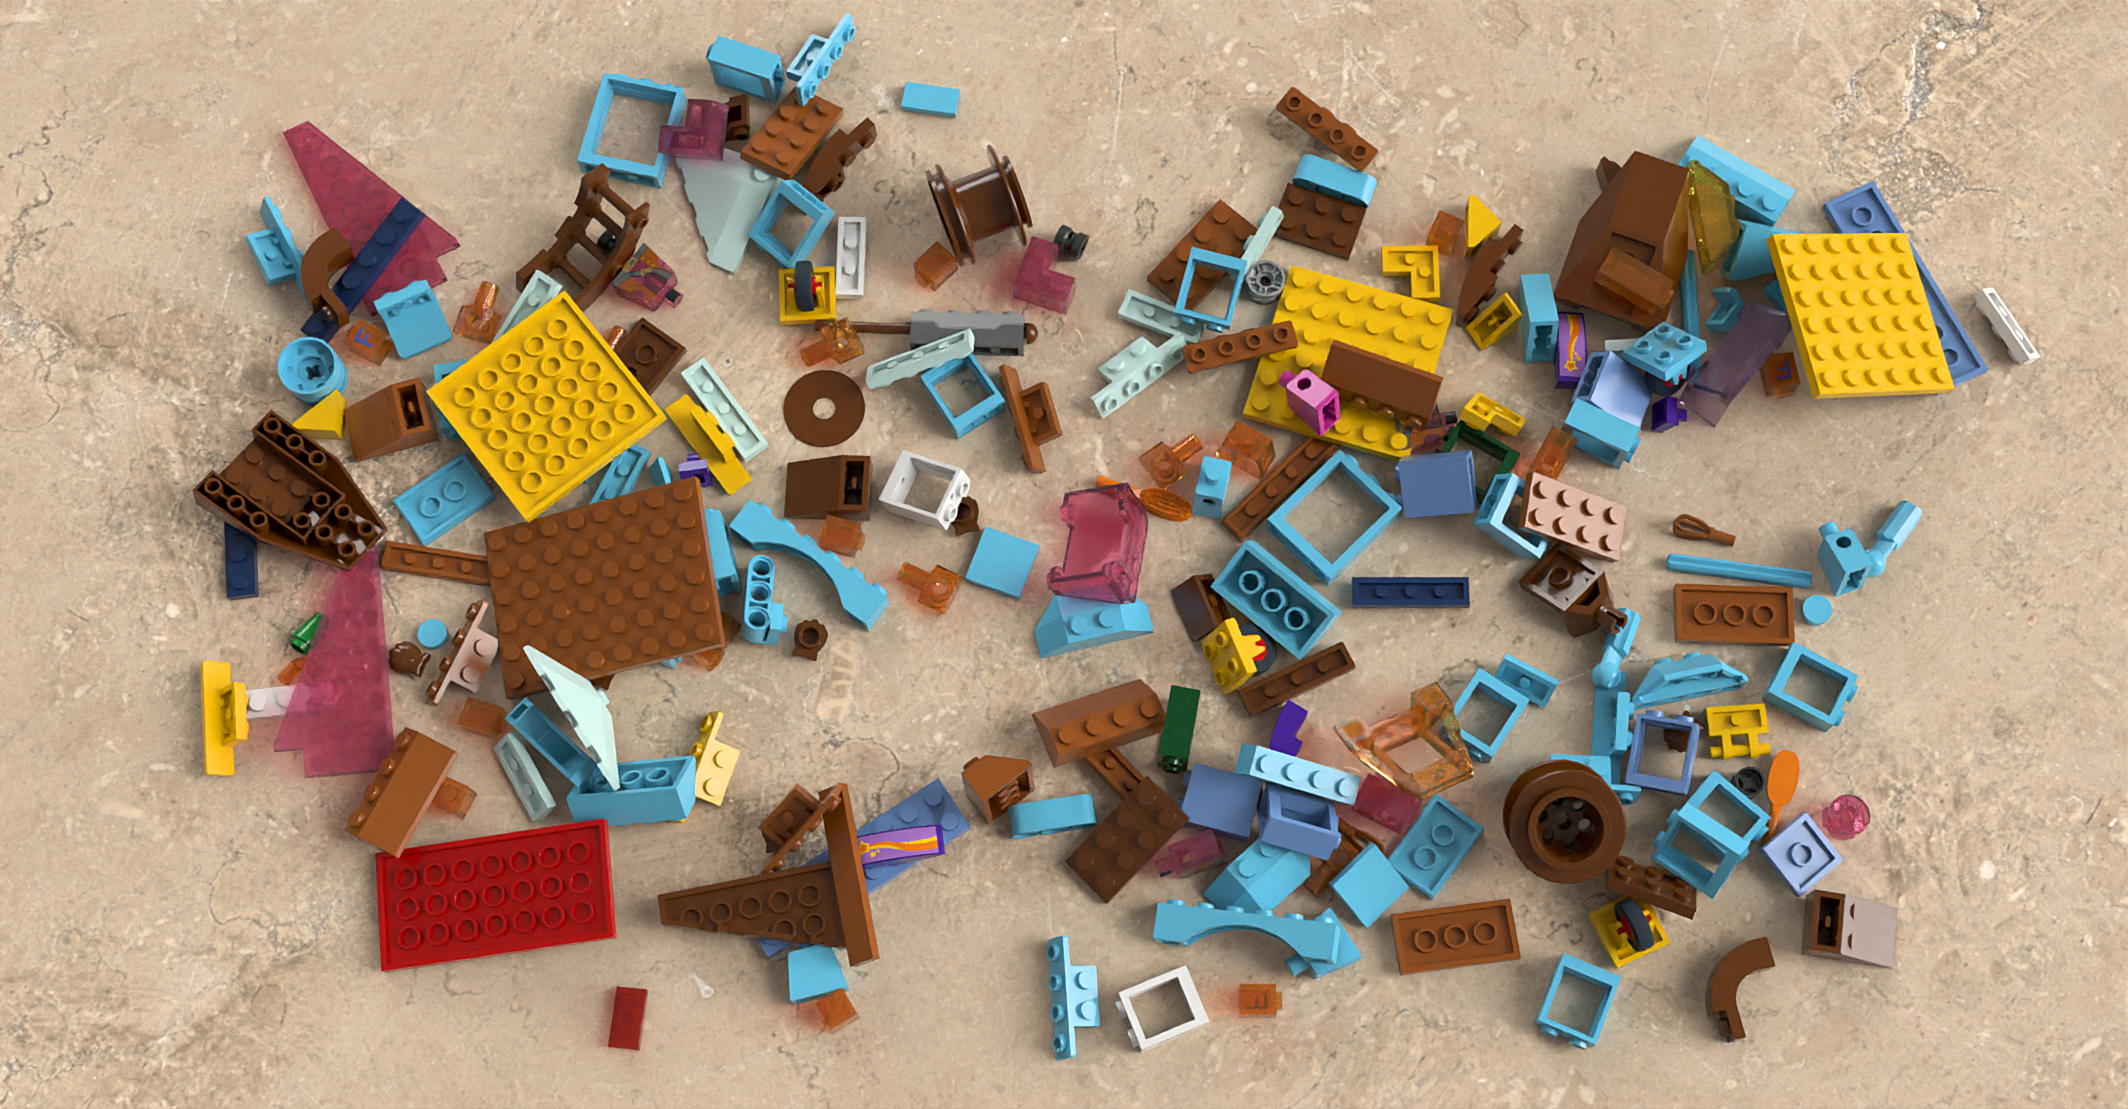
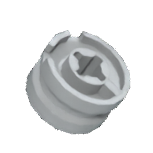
M1262 260L1256 262L1247 272L1245 285L1247 295L1252 298V301L1262 305L1276 302L1280 299L1284 288V271L1273 261ZM1262 279H1266V282L1269 283V285H1261Z

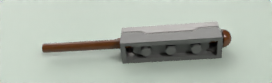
M921 309L918 312H911V322L906 323L816 320L815 331L910 335L911 350L970 328L975 337L972 354L986 356L1024 357V339H1027V344H1032L1038 337L1036 326L1031 323H1025L1024 315H1019V313L1014 311H1007L1003 314H991L989 311L984 310L976 311L975 313L948 310L944 313L935 312L931 309Z

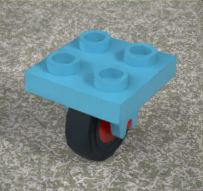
M1663 321L1625 349L1623 356L1625 361L1646 371L1645 383L1649 390L1665 397L1675 394L1684 385L1691 369V362L1705 353L1707 346L1706 341Z

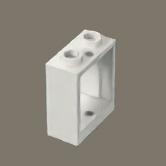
M902 450L879 501L889 512L947 531L950 523L957 516V508L962 497L968 493L970 479L961 468ZM919 471L951 481L936 514L903 504Z
M1186 965L1119 992L1118 997L1120 1001L1115 1002L1121 1019L1127 1018L1131 1029L1127 1030V1034L1133 1048L1139 1046L1141 1053L1209 1025V1019ZM1177 980L1193 1020L1145 1039L1129 999Z

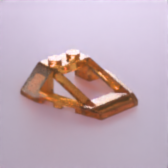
M1437 682L1411 692L1409 709L1370 726L1365 723L1360 715L1333 726V730L1348 750L1363 764L1408 795L1419 800L1428 798L1474 777L1467 748L1460 734L1461 729L1454 714L1453 703ZM1440 718L1454 750L1430 730ZM1421 737L1444 757L1408 774L1385 752Z

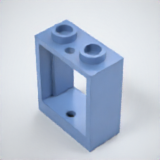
M1646 710V714L1638 713L1625 784L1641 786V789L1688 797L1701 728L1698 723H1693L1694 718L1683 715H1676V719L1664 718V713L1654 710ZM1647 726L1689 733L1681 781L1639 773Z
M1269 783L1267 784L1257 806L1260 841L1328 860L1332 851L1337 850L1341 842V833L1338 832L1339 816L1336 815L1335 803Z

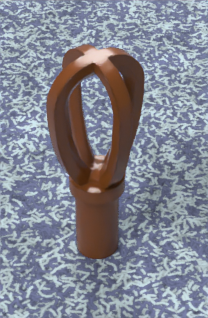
M1688 514L1679 515L1674 520L1672 527L1674 534L1679 538L1695 541H1715L1731 547L1736 537L1735 535L1715 530V528L1710 527L1701 519ZM1679 523L1695 527L1705 533L1684 529L1679 526Z
M1339 817L1338 831L1350 841L1358 853L1362 852L1364 848L1356 841L1354 836L1375 844L1382 854L1385 855L1384 845L1378 839L1364 831L1357 830L1356 827H1352Z

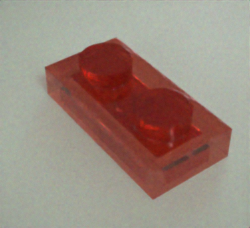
M617 986L608 1042L609 1048L640 1051L648 998L647 989Z

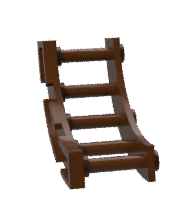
M601 163L581 178L579 192L574 202L578 208L573 217L568 216L554 235L558 240L548 251L542 249L531 261L516 272V289L522 293L536 270L548 275L554 268H560L583 289L573 301L584 312L624 268V264L633 252L643 229L649 222L650 205L645 202L634 210L609 187L610 169ZM603 197L625 216L623 228L601 210L602 206L600 203ZM592 218L596 219L618 239L610 256L586 235L585 230ZM577 243L604 265L592 281L567 260L566 255Z

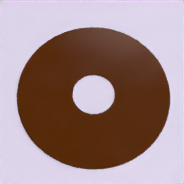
M832 370L814 371L798 379L789 389L784 401V418L789 430L800 441L816 447L835 446L848 440L859 429L865 414V401L858 385L845 374ZM829 398L834 402L836 409L830 418L821 419L814 414L813 406L817 400Z

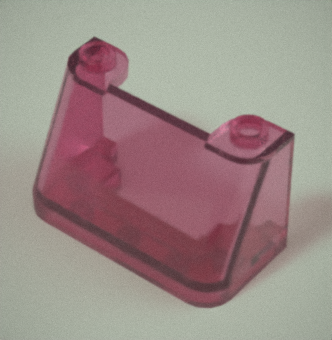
M1128 482L1066 492L1063 505L1060 506V517L1063 522H1066L1070 531L1063 568L1061 566H1054L1047 574L1046 582L1049 590L1058 596L1120 605L1134 603L1137 598L1148 532V518L1142 504Z

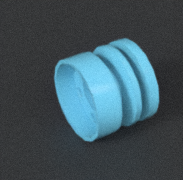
M303 337L290 342L282 350L278 359V375L282 383L303 404L314 407L336 389L341 395L345 392L348 384V370L343 360L336 354L333 348L321 339ZM314 374H316V375H320V374H321V376H320L319 378L313 377Z

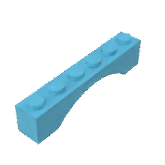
M749 500L729 525L732 535L755 551L773 550L787 552L815 565L835 586L841 598L846 616L867 631H870L890 605L886 596L887 591L877 583L872 585L863 580L864 575L856 568L851 566L848 569L840 564L842 560L830 550L825 553L819 549L817 541L809 535L805 534L803 537L794 531L796 527L784 518L778 520L772 515L773 511L764 503L759 502L757 505Z
M1168 899L1167 903L1158 902L1153 939L1159 944L1189 947L1198 940L1215 933L1231 930H1250L1264 933L1283 941L1294 949L1306 962L1336 965L1341 929L1336 923H1333L1331 918L1315 917V921L1303 920L1302 915L1286 913L1285 917L1273 916V912L1267 910H1256L1255 914L1244 913L1243 908L1226 906V910L1214 909V905L1208 903H1197L1196 907L1185 906L1184 901Z

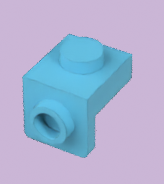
M1731 287L1713 288L1711 294L1719 302V305L1704 325L1711 332H1729L1737 325L1738 319L1747 308V305L1742 301L1739 292Z
M772 603L771 620L766 636L762 641L755 643L777 646L781 632L786 633L788 616L783 615L784 604ZM751 622V623H750L751 625H753V626H755V627H760V626H761L759 623H756V622Z

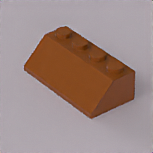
M1333 339L1321 380L1338 391L1339 399L1350 402L1357 409L1373 410L1383 418H1395L1404 421L1411 428L1419 429L1421 427L1427 430L1439 398L1443 377Z
M1141 679L1032 714L1053 768L1161 733L1166 716L1157 694Z
M405 727L395 738L394 747L388 757L381 762L379 772L374 781L365 789L363 799L358 808L350 815L348 825L344 831L372 847L399 858L460 753L418 731Z
M984 755L980 759L974 757L963 766L964 771L961 773L968 800L988 825L1007 812L1008 807L1016 805L1035 790L1033 768L1029 760Z

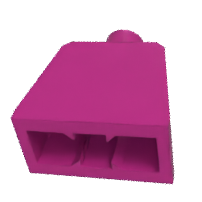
M1290 370L1281 375L1278 383L1286 390L1289 408L1320 437L1341 419L1338 391L1309 370H1303L1297 376Z

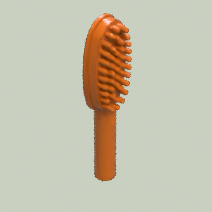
M1098 475L1095 486L1138 500L1144 510L1159 518L1183 522L1192 515L1191 504L1186 499L1172 492L1157 488L1141 490Z
M1790 750L1780 751L1776 755L1768 774L1767 797L1771 802L1768 815L1771 818L1766 823L1769 829L1763 835L1761 847L1776 835L1782 806L1791 801L1798 784L1799 759Z

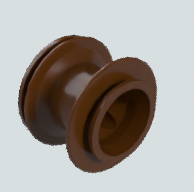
M987 145V154L991 167L954 181L945 176L939 164L935 165L936 174L932 175L930 170L925 171L939 217L960 267L965 266L964 259L967 258L972 265H975L974 242L1014 228L1020 243L1026 246L1027 239L1023 225L1026 224L1028 228L1033 227L1024 194L1008 156H1002V162H1000L991 145Z
M1566 759L1538 763L1528 768L1515 780L1505 797L1503 806L1505 834L1520 861L1536 876L1559 884H1577L1599 876L1619 856L1626 837L1624 808L1617 794L1590 767ZM1562 798L1560 802L1552 803V801ZM1582 800L1583 805L1576 809L1572 807V802ZM1546 809V816L1538 819L1542 810ZM1564 812L1568 819L1566 822L1559 824L1555 817L1557 814ZM1582 819L1589 820V825L1585 829L1578 828V823ZM1544 830H1552V836L1549 839H1542ZM1565 835H1573L1574 839L1571 844L1565 845L1562 843Z

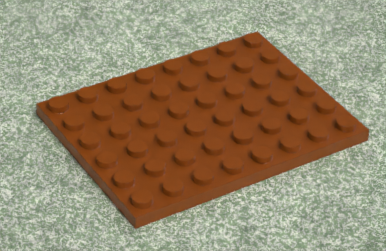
M696 476L533 519L529 523L526 521L484 533L505 695L509 700L549 691L523 649L527 645L587 680L726 646L700 480Z

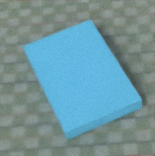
M462 453L392 501L421 543L426 547L497 498L467 455Z
M1435 793L1387 860L1404 881L1430 900H1433L1485 828Z

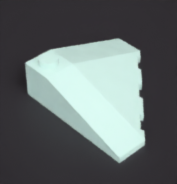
M688 137L676 158V163L679 171L683 172L686 181L684 187L690 205H694L697 214L695 220L702 239L705 238L709 250L706 252L709 263L735 275L754 241L748 234L783 179L740 159L741 153Z
M525 646L523 649L574 727V730L590 752L597 766L614 790L619 789L612 715L606 707L610 703L609 699L601 688L596 691L589 680L533 647Z

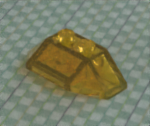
M1691 160L1686 168H1689L1688 204L1702 275H1708L1739 236L1740 223L1735 219V198L1733 194H1730L1729 184L1699 161Z

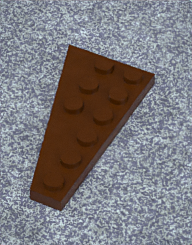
M831 861L658 895L661 924L664 927L847 950Z

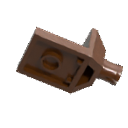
M1556 543L1518 581L1522 589L1563 615L1569 633L1573 637L1594 632L1601 625L1612 634H1618L1620 629L1615 624L1622 629L1627 624L1628 616L1615 609L1614 597L1605 572L1559 543Z

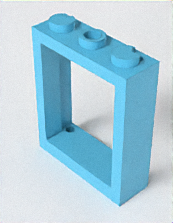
M604 72L577 159L581 171L589 173L603 163L610 169L609 178L661 189L687 104L684 89L679 86H673L671 83L663 85L647 78H640L638 80L629 78L622 73L618 75ZM614 94L672 105L655 166L596 154Z
M1341 450L1332 456L1267 519L1266 528L1327 586L1364 552L1400 516L1402 511L1398 498L1390 492L1386 493L1372 474L1363 472L1358 467L1359 463L1350 454L1345 455ZM1339 467L1386 512L1331 564L1284 518Z

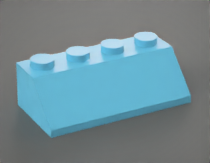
M1698 136L1693 141L1678 164L1689 168L1690 192L1744 221L1774 226L1796 191L1701 136Z
M1254 540L1243 543L1210 586L1299 660L1323 638L1343 613Z
M693 755L619 762L617 766L620 788L617 790L612 788L599 767L594 770L593 776L578 787L574 785L566 798L575 823L605 818L608 820V826H625L631 823L643 822L650 824L656 821H680L687 819L695 803L696 760Z

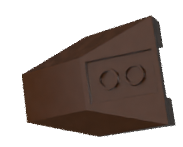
M1634 151L1580 219L1553 293L1555 302L1577 310L1580 306L1632 324L1631 328L1644 333H1648L1663 321L1666 322L1688 257L1689 168Z
M270 410L252 429V442L220 474L212 470L192 490L196 505L261 543L350 572L388 531L387 527L340 460L274 411Z

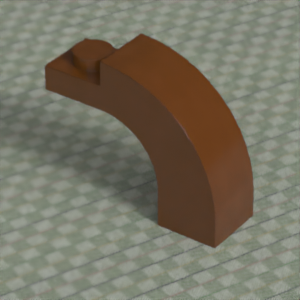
M334 227L319 236L306 251L301 264V281L305 299L313 314L322 311L328 321L334 320L342 328L350 323L348 311L328 285L332 276L338 270L350 264L354 260L350 243Z
M1767 937L1747 941L1728 952L1715 965L1709 976L1705 991L1707 1016L1719 1013L1718 1028L1722 1037L1726 1036L1728 1043L1739 1041L1746 1037L1736 1003L1739 984L1747 975L1768 971L1775 967Z

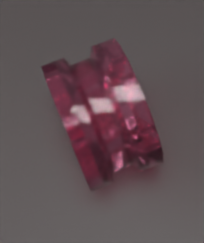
M1846 794L1837 797L1825 807L1822 812L1823 827L1827 828L1830 832L1829 835L1841 841L1852 840L1866 830L1870 824L1871 815L1868 806L1862 799ZM1844 813L1847 814V815H1846V818H1847L1848 822H1846V821L1843 820L1842 814H1844Z

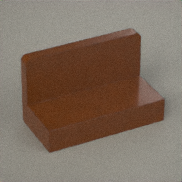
M1212 574L1193 575L1171 590V595L1192 642L1199 641L1213 632L1224 620L1231 619L1222 596L1210 587L1215 581Z

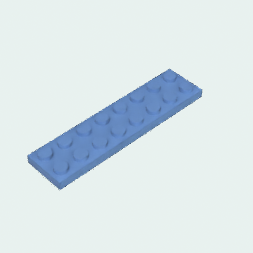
M1874 181L1824 203L1822 207L1838 234L1905 233ZM1909 240L1954 387H1957L1985 374L1988 371V367Z
M938 778L858 829L856 834L861 836L902 828L940 824L942 825L945 846L970 830L971 827ZM827 849L802 866L830 861L829 850ZM922 860L896 866L884 865L863 870L868 895ZM756 938L769 959L794 944Z

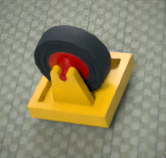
M806 260L797 261L795 268L779 269L781 325L815 324L816 320L837 321L835 266L813 267L811 261Z
M1235 618L1224 620L1201 642L1203 654L1210 663L1214 673V680L1220 687L1223 695L1234 692L1250 677L1265 673L1276 660L1277 650L1272 637L1259 626L1253 624L1238 627Z
M1625 896L1587 915L1615 970L1671 943L1652 905Z

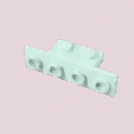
M1177 333L1159 348H1156L1141 336L1099 367L1098 370L1101 376L1110 384L1091 397L1098 415L1102 419L1106 418L1184 359L1182 347L1187 345L1183 334Z

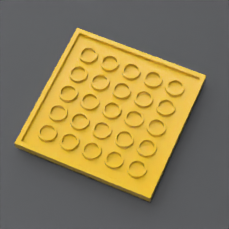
M1906 233L1773 234L1766 239L1813 399L1948 393L1955 389Z
M1291 265L1272 324L1291 320L1298 340V347L1261 357L1243 411V418L1395 461H1399L1403 456H1410L1412 448L1403 450L1407 446V437L1402 433H1397L1394 418L1386 419L1379 416L1376 411L1357 409L1350 402L1339 399L1341 419L1320 437L1289 408L1286 390L1278 381L1281 375L1288 370L1296 376L1303 370H1309L1321 379L1333 339L1435 374L1454 309ZM1399 420V422L1403 424L1405 432L1407 425L1404 423V421ZM1414 428L1411 433L1417 432L1418 429Z
M565 290L426 391L528 523L667 420L664 413Z

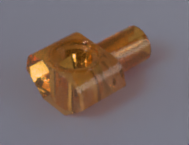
M482 281L473 305L461 306L453 332L463 338L492 344L501 320V316L492 311L500 288L493 283ZM476 320H482L479 326L471 327Z
M844 317L821 328L820 332L823 340L800 350L801 357L807 367L814 366L831 357L841 365L865 354L864 345L848 317ZM843 338L847 340L849 344L841 345L836 341V339Z
M1191 433L1171 448L1161 441L1140 456L1139 459L1144 469L1160 489L1166 490L1188 474L1183 463L1203 450V445L1197 436ZM1160 461H1166L1171 466L1166 470H1161L1156 464Z
M905 562L898 573L897 580L921 591L917 602L945 615L962 584L963 577L938 564L931 573H928ZM938 584L948 587L947 591L943 594H935L933 588Z
M1341 836L1338 849L1332 851L1328 860L1318 858L1322 864L1303 883L1304 887L1312 895L1319 898L1330 886L1328 883L1360 852ZM1343 852L1348 856L1349 862L1345 865H1339L1334 861L1333 854Z

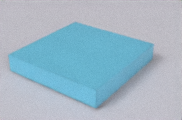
M985 526L965 581L1020 600L1040 547L1038 544Z
M1370 843L1328 883L1361 925L1366 928L1409 888L1373 843Z

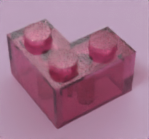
M688 99L685 126L661 125L658 153L674 158L723 161L729 106L714 100Z
M1031 237L1013 283V293L1015 299L1067 315L1076 291V281L1074 277L1054 271L1059 259L1058 244L1037 237Z
M1368 773L1351 810L1405 836L1426 793L1422 792V788L1412 781L1405 780V782L1398 780L1395 786L1391 784V779L1383 774L1375 773L1373 775Z

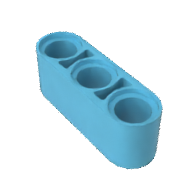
M1310 154L1302 155L1292 179L1294 185L1368 208L1377 185L1376 179L1366 173Z
M757 555L750 560L745 576L741 635L752 643L760 642L765 638L771 620L775 567L773 561L764 555ZM755 571H760L765 575H757ZM752 597H760L763 601L754 600ZM751 622H756V623H759L761 626H760V627H755V626L751 625L750 623H751Z
M1091 794L1022 803L1008 807L1012 838L1016 839L1086 829L1097 825L1093 796Z

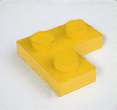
M1438 245L1382 246V276H1410L1411 298L1425 302H1439Z
M1478 391L1459 416V418L1465 420L1464 422L1467 426L1473 429L1485 431L1489 424L1492 423L1501 433L1515 437L1527 420Z

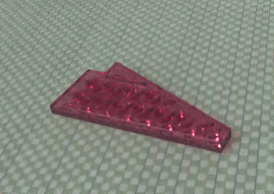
M306 121L284 131L283 134L329 230L334 227L337 228L352 246L355 259L403 196L312 123ZM426 215L363 297L370 315L373 317L379 314L373 301L380 299L385 293L397 292L406 288L409 283L426 279L431 288L448 281L437 258L461 247L457 239Z
M374 545L350 572L342 569L339 570L274 743V752L303 750L305 779L379 772L381 762L388 757L394 747L378 545Z

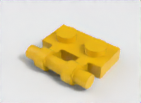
M1765 703L1716 706L1704 709L1707 739L1719 738L1720 746H1709L1710 758L1721 757V760H1732V757L1747 756L1749 759L1758 758L1759 755L1770 754V744L1758 743L1757 736L1766 735L1769 732ZM1746 736V744L1732 745L1731 737Z

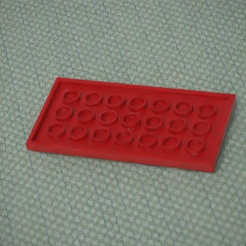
M605 818L405 848L399 858L386 852L375 853L382 972L388 973L617 939L608 820Z

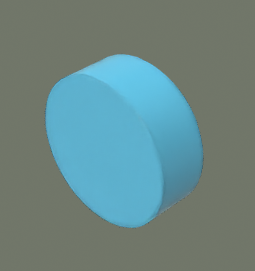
M1813 595L1803 602L1800 613L1806 623L1819 626L1830 618L1832 606L1825 597Z
M427 620L418 629V639L428 649H439L448 641V629L439 620Z

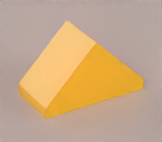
M1469 195L1465 207V258H1470L1479 251L1488 237L1493 239L1499 233L1502 221L1475 195Z
M1504 293L1472 321L1466 329L1480 349L1484 350L1516 331L1523 315L1510 296Z
M336 389L291 425L309 438L342 440L345 424L344 409L347 408L348 402Z

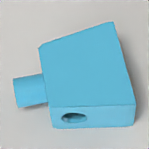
M1208 456L1203 457L1195 490L1192 514L1220 520L1231 475L1232 462ZM1202 499H1211L1215 503H1206Z
M1828 522L1822 525L1818 530L1823 540L1817 555L1834 596L1861 589L1873 564L1854 531L1846 529L1839 532L1835 522Z
M1331 907L1319 917L1333 919V923H1336L1341 929L1336 965L1306 962L1296 953L1284 961L1293 976L1308 968L1312 976L1317 979L1352 965L1361 959L1362 955Z
M799 944V950L788 953L790 1000L794 1005L850 991L833 948Z

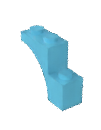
M526 697L504 718L577 787L593 776L594 770L598 767L597 763Z

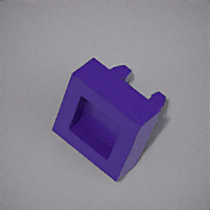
M1666 396L1652 404V431L1663 433L1674 426H1678L1679 421H1687V410L1677 408L1678 398Z
M699 453L687 454V462L678 463L681 480L696 476L700 480L701 487L712 486V477L707 459L699 460Z

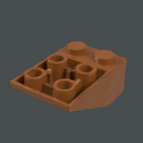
M419 377L392 384L344 409L355 462L439 440L430 398L426 392L427 388Z

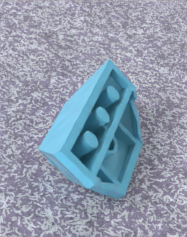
M1111 580L1055 593L1034 632L1040 657L1043 659L1154 633L1147 604Z
M1693 652L1684 655L1682 660L1672 661V658H1664L1655 661V665L1648 671L1630 702H1634L1635 711L1742 689L1749 681L1745 674L1712 654L1701 655L1700 652Z
M1259 837L1225 868L1203 892V895L1218 910H1226V906L1243 908L1244 913L1255 914L1256 910L1272 911L1310 876V855L1262 842Z

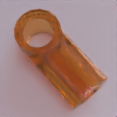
M722 611L720 614L726 646L688 655L707 671H712L720 663L725 654L724 650L741 631V624L725 611Z

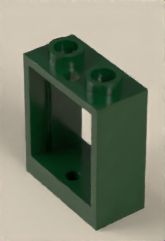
M1463 420L1459 421L1456 428L1453 426L1449 427L1443 438V441L1446 442L1442 451L1436 449L1434 452H1452L1456 443L1461 438L1502 462L1495 474L1511 473L1521 453L1486 433L1467 426ZM1494 477L1485 491L1476 486L1479 504L1482 505Z
M1171 685L1157 765L1163 767L1164 772L1180 774V771L1187 770L1201 690Z

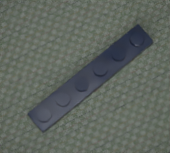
M403 197L397 202L331 289L347 308L348 316H350L426 216V214ZM319 311L316 314L312 313L300 330L308 337L321 339L328 344L340 327L334 320L328 321L322 311Z

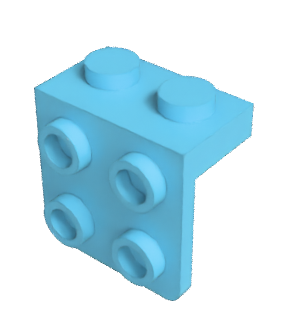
M426 279L411 282L406 288L397 292L385 293L380 299L373 301L378 313L385 321L399 356L404 360L446 343L453 337L436 295Z

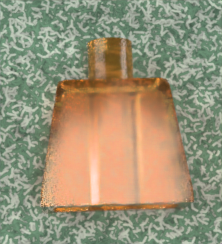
M1236 421L1215 452L1217 457L1232 462V465L1261 481L1276 458L1273 441L1240 421Z
M1552 426L1528 473L1535 472L1557 480L1578 438ZM1543 463L1550 464L1552 469L1544 468Z

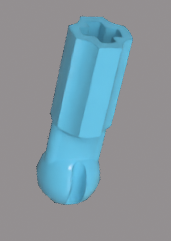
M1901 500L1879 529L1876 543L1871 549L1865 550L1873 564L1867 577H1877L1883 573L1886 567L1885 559L1892 550L1899 549L1921 519L1923 512L1916 505L1911 504L1909 501Z
M1627 608L1617 609L1628 616L1627 624L1624 629L1615 624L1620 629L1618 634H1612L1608 631L1602 648L1605 652L1602 661L1592 670V681L1601 690H1611L1619 684L1621 679L1619 667L1622 659L1626 658V655L1629 653L1641 619L1637 612Z

